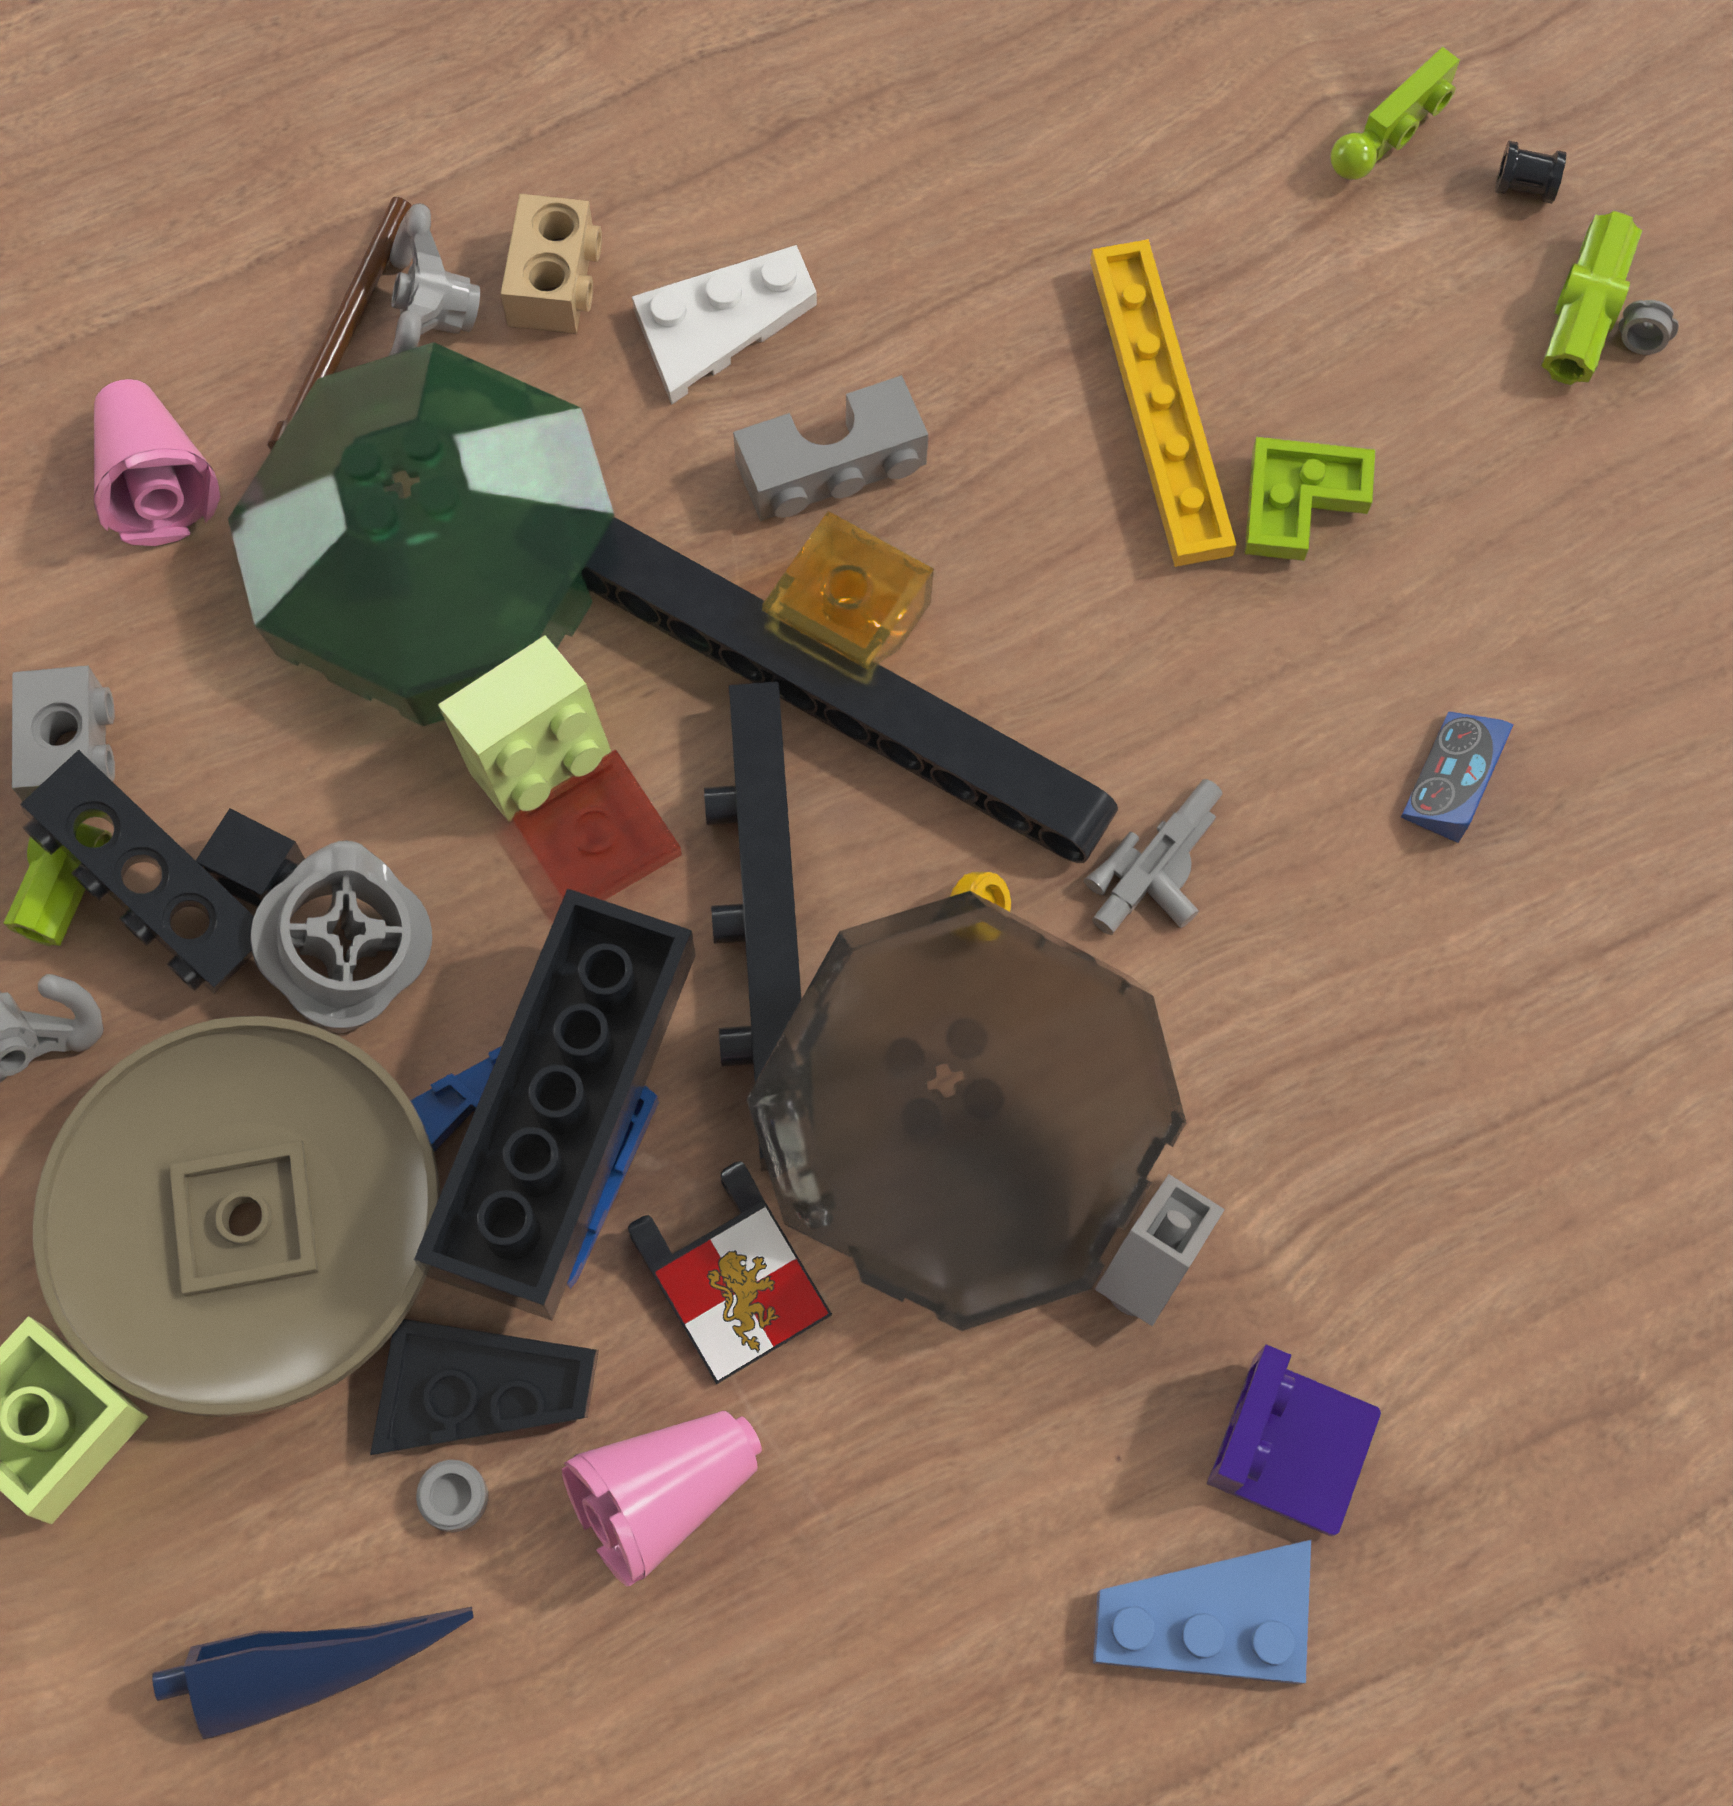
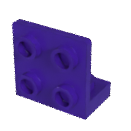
M1266 1344L1252 1360L1207 1484L1323 1534L1335 1536L1340 1532L1381 1411L1377 1406L1288 1370L1287 1367L1292 1355Z

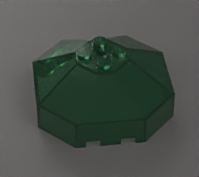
M432 342L318 378L228 518V523L254 625L276 656L296 666L302 663L323 673L328 681L369 701L375 698L396 708L402 717L421 726H426L445 720L438 704L541 637L546 636L557 649L565 635L570 637L574 635L593 603L581 572L615 514L581 407ZM399 471H406L409 478H420V482L411 485V495L400 499L396 491L386 492V487L395 483L394 474Z

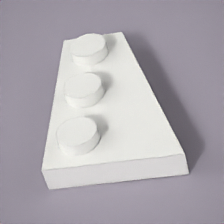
M795 245L632 296L634 312L672 405L687 395L688 387L709 372L714 376L731 364L730 358L754 341L762 343L816 306L817 292L798 247Z

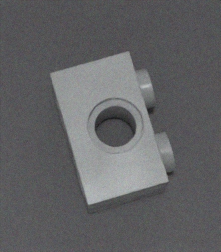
M89 665L13 672L12 789L22 802L78 749L112 782L114 781V755L111 746L106 744V725L113 724L115 718L113 696L109 687H102ZM77 731L75 737L70 742L55 746L57 739L66 732Z

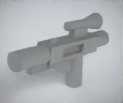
M1203 779L1180 809L1167 822L1162 821L1158 825L1157 831L1159 833L1143 853L1133 848L1139 841V837L1135 833L1129 832L1111 856L1084 878L1086 886L1099 895H1104L1114 874L1121 879L1113 889L1111 896L1092 918L1093 923L1101 931L1112 935L1147 892L1180 928L1186 926L1199 913V910L1180 889L1186 883L1191 871L1189 852L1216 819V816L1209 811L1223 793L1214 782Z

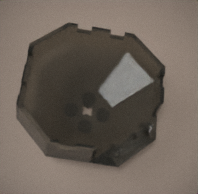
M972 891L839 931L746 1098L784 1224L851 1257L862 1283L901 1302L906 1298L933 1311L938 1320L961 1331L1092 1289L1105 1266L1100 1258L1118 1227L1126 1230L1152 1184V1181L1147 1176L1166 1144L1173 1147L1187 1124L1154 996L1133 977ZM941 1064H947L951 1072L962 1071L963 1080L954 1084L955 1094L944 1098L939 1089L928 1090L927 1085L928 1081H932L937 1077L935 1067Z

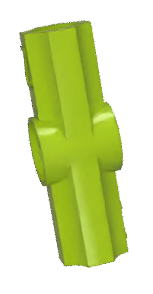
M1616 211L1606 215H1595L1587 229L1577 264L1574 263L1558 299L1554 314L1559 316L1541 365L1550 373L1553 380L1568 385L1576 382H1589L1598 366L1607 333L1612 331L1630 287V282L1626 281V277L1642 230L1635 225L1631 216Z

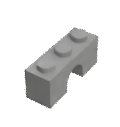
M902 375L846 394V426L849 434L837 443L819 445L806 440L798 432L790 413L733 432L735 462L760 521L774 516L784 518L796 515L804 510L807 505L832 496L834 498L849 497L860 491L864 485L885 478L901 479L914 473L920 466L927 464L929 434Z

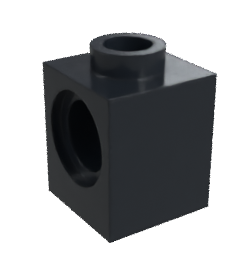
M229 808L196 859V862L230 894L258 907L263 898L275 886L291 875L305 858L296 841Z

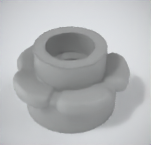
M1639 300L1629 304L1623 311L1624 318L1619 321V330L1624 345L1631 351L1642 355H1651L1662 351L1678 332L1679 323L1673 318V309L1667 304L1656 300Z

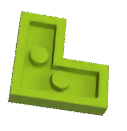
M1256 437L1252 449L1245 554L1305 561L1309 550L1311 508L1368 514L1373 501L1375 450Z

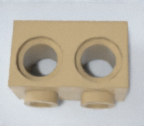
M519 194L501 289L507 326L577 334L580 312H589L592 303L593 278L587 275L589 261L598 262L602 242L601 226L592 224L589 201ZM558 238H565L564 240H561V241H552V240L558 239ZM550 287L557 288L553 291H542L543 289Z

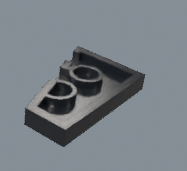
M403 1319L397 1330L392 1334L370 1455L588 1418L599 1350Z

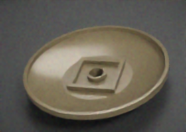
M268 1016L221 1018L184 1027L142 1046L116 1064L83 1096L57 1135L42 1170L33 1216V1250L36 1271L44 1299L61 1332L88 1365L120 1389L150 1404L179 1413L204 1417H239L262 1414L289 1407L318 1395L359 1369L386 1343L413 1306L426 1279V1275L414 1261V1258L440 1197V1182L435 1154L421 1118L399 1084L377 1061L342 1037L313 1025ZM247 1202L259 1204L262 1210V1219L256 1230L244 1236L233 1235L229 1229V1218L233 1210Z

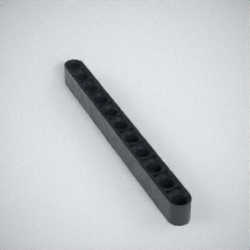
M551 485L545 489L514 532L513 537L521 549L543 565L752 683L779 682V694L782 700L1060 857L1075 863H1085L1118 811V805L1114 799L1098 786L559 486Z

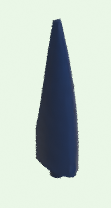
M472 1607L370 1626L316 1631H256L192 1646L184 1665L153 1672L152 1681L157 1701L189 1694L197 1726L203 1739L232 1733L313 1705L381 1674L425 1650L473 1619Z

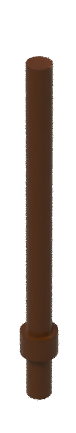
M393 197L286 420L277 422L267 443L271 451L254 485V488L264 496L271 498L277 496L293 461H300L311 439L307 431L388 263L400 223L407 211L412 207L403 198Z

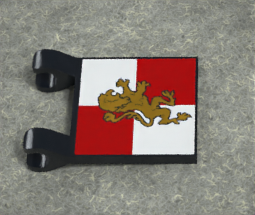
M741 1161L734 1162L721 1171V1184L740 1215L672 1254L657 1225L649 1215L640 1217L628 1226L632 1242L654 1276L716 1385L832 1316L831 1311L762 1197L750 1172Z

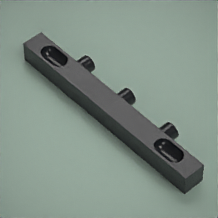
M779 682L729 685L735 785L705 787L704 798L707 825L738 823L743 904L711 906L714 944L746 942L751 1026L719 1028L721 1067L754 1064L761 1171L813 1168Z

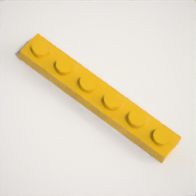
M1149 239L1092 249L1090 264L1174 566L1178 567L1231 557L1236 549V541Z

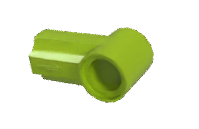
M81 823L76 831L77 841L90 848L101 847L112 837L111 832ZM30 837L27 848V860L30 866L3 924L10 931L18 933L33 942L49 947L50 945L60 946L85 892V888L71 875V872L79 865L61 848L50 855Z

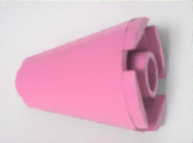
M131 379L119 380L108 384L97 394L94 401V506L100 524L107 531L109 527L118 532L121 541L131 545L158 546L176 542L191 535L188 526L195 523L202 516L206 523L214 515L217 508L220 492L215 472L148 385Z
M720 1411L576 1454L573 1458L564 1462L566 1467L562 1468V1477L567 1494L584 1530L592 1526L603 1544L596 1551L613 1575L627 1587L639 1580H643L757 1471L758 1466L755 1456L761 1453L762 1448L756 1432L744 1417L740 1416L734 1419L728 1412Z

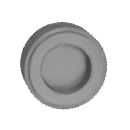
M460 1460L442 1461L433 1465L422 1476L417 1487V1506L423 1518L435 1528L445 1532H460L472 1527L484 1514L488 1503V1488L482 1475L470 1464Z

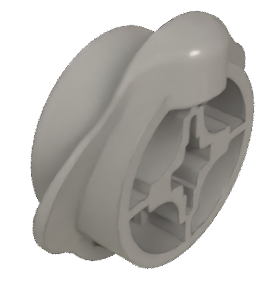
M345 840L331 843L308 856L297 866L291 875L275 886L263 898L253 918L250 944L254 960L260 972L289 999L293 1007L319 1028L338 1034L355 1030L375 1019L401 991L418 978L430 955L432 928L429 916L422 902L397 879L390 868L362 844ZM332 895V903L328 914L322 917H308L305 924L290 923V918L305 903L321 896ZM356 898L373 907L384 920L372 919L364 915L358 908ZM340 915L341 929H344L346 939L352 941L344 960L343 946H340L339 937L332 934ZM295 948H299L300 955H310L320 959L327 967L328 978L309 968L301 960ZM378 951H393L391 962L381 972L367 979L353 981L356 960L362 957H376Z

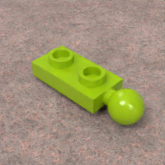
M1442 47L1369 114L1363 133H1348L1339 138L1331 151V164L1335 172L1348 180L1361 179L1372 171L1376 162L1392 147L1397 150L1403 148L1415 134L1419 122L1428 113L1436 116L1450 102L1456 90V87L1452 85V81L1460 59Z

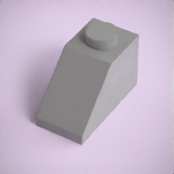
M1168 1174L1130 1230L1095 1290L1109 1298L1113 1305L1121 1312L1138 1317L1153 1326L1225 1209Z

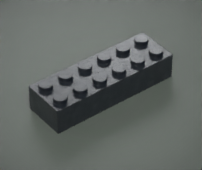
M567 888L415 1255L414 1261L427 1277L553 1321L696 956L692 930Z

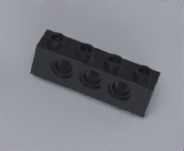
M79 749L20 804L24 814L30 819L22 827L25 832L50 855L61 848L79 866L71 872V875L97 900L100 901L107 893L126 910L119 920L142 943L148 946L156 938L172 953L174 957L167 963L168 967L192 990L196 991L204 984L215 993L253 956L250 933L254 916ZM93 817L103 818L114 827L111 839L105 845L97 848L86 847L76 839V831L79 825ZM136 863H151L162 873L159 885L151 892L135 893L124 885L123 878L127 869ZM185 907L201 909L209 918L208 929L203 935L194 939H185L178 936L171 928V920L177 911Z

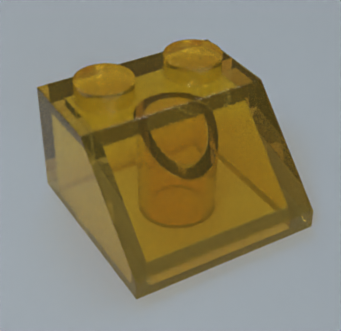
M827 511L762 604V611L870 670L900 650L931 604L934 569L832 512Z

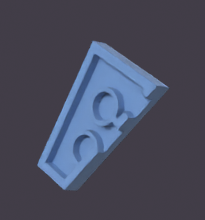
M1311 1540L1099 1590L1097 1592L1093 1663L1292 1684L1306 1683Z

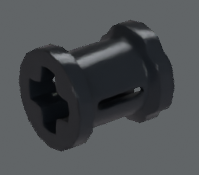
M1508 141L1501 159L1495 192L1505 194L1508 189L1541 195L1543 202L1552 204L1556 199L1566 164V152L1557 150L1553 155L1519 149L1518 142Z

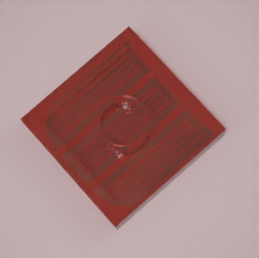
M617 750L603 756L599 765L592 772L584 776H572L552 788L546 801L536 809L530 811L519 810L512 817L513 824L562 900L568 888L605 901L682 855L680 845Z

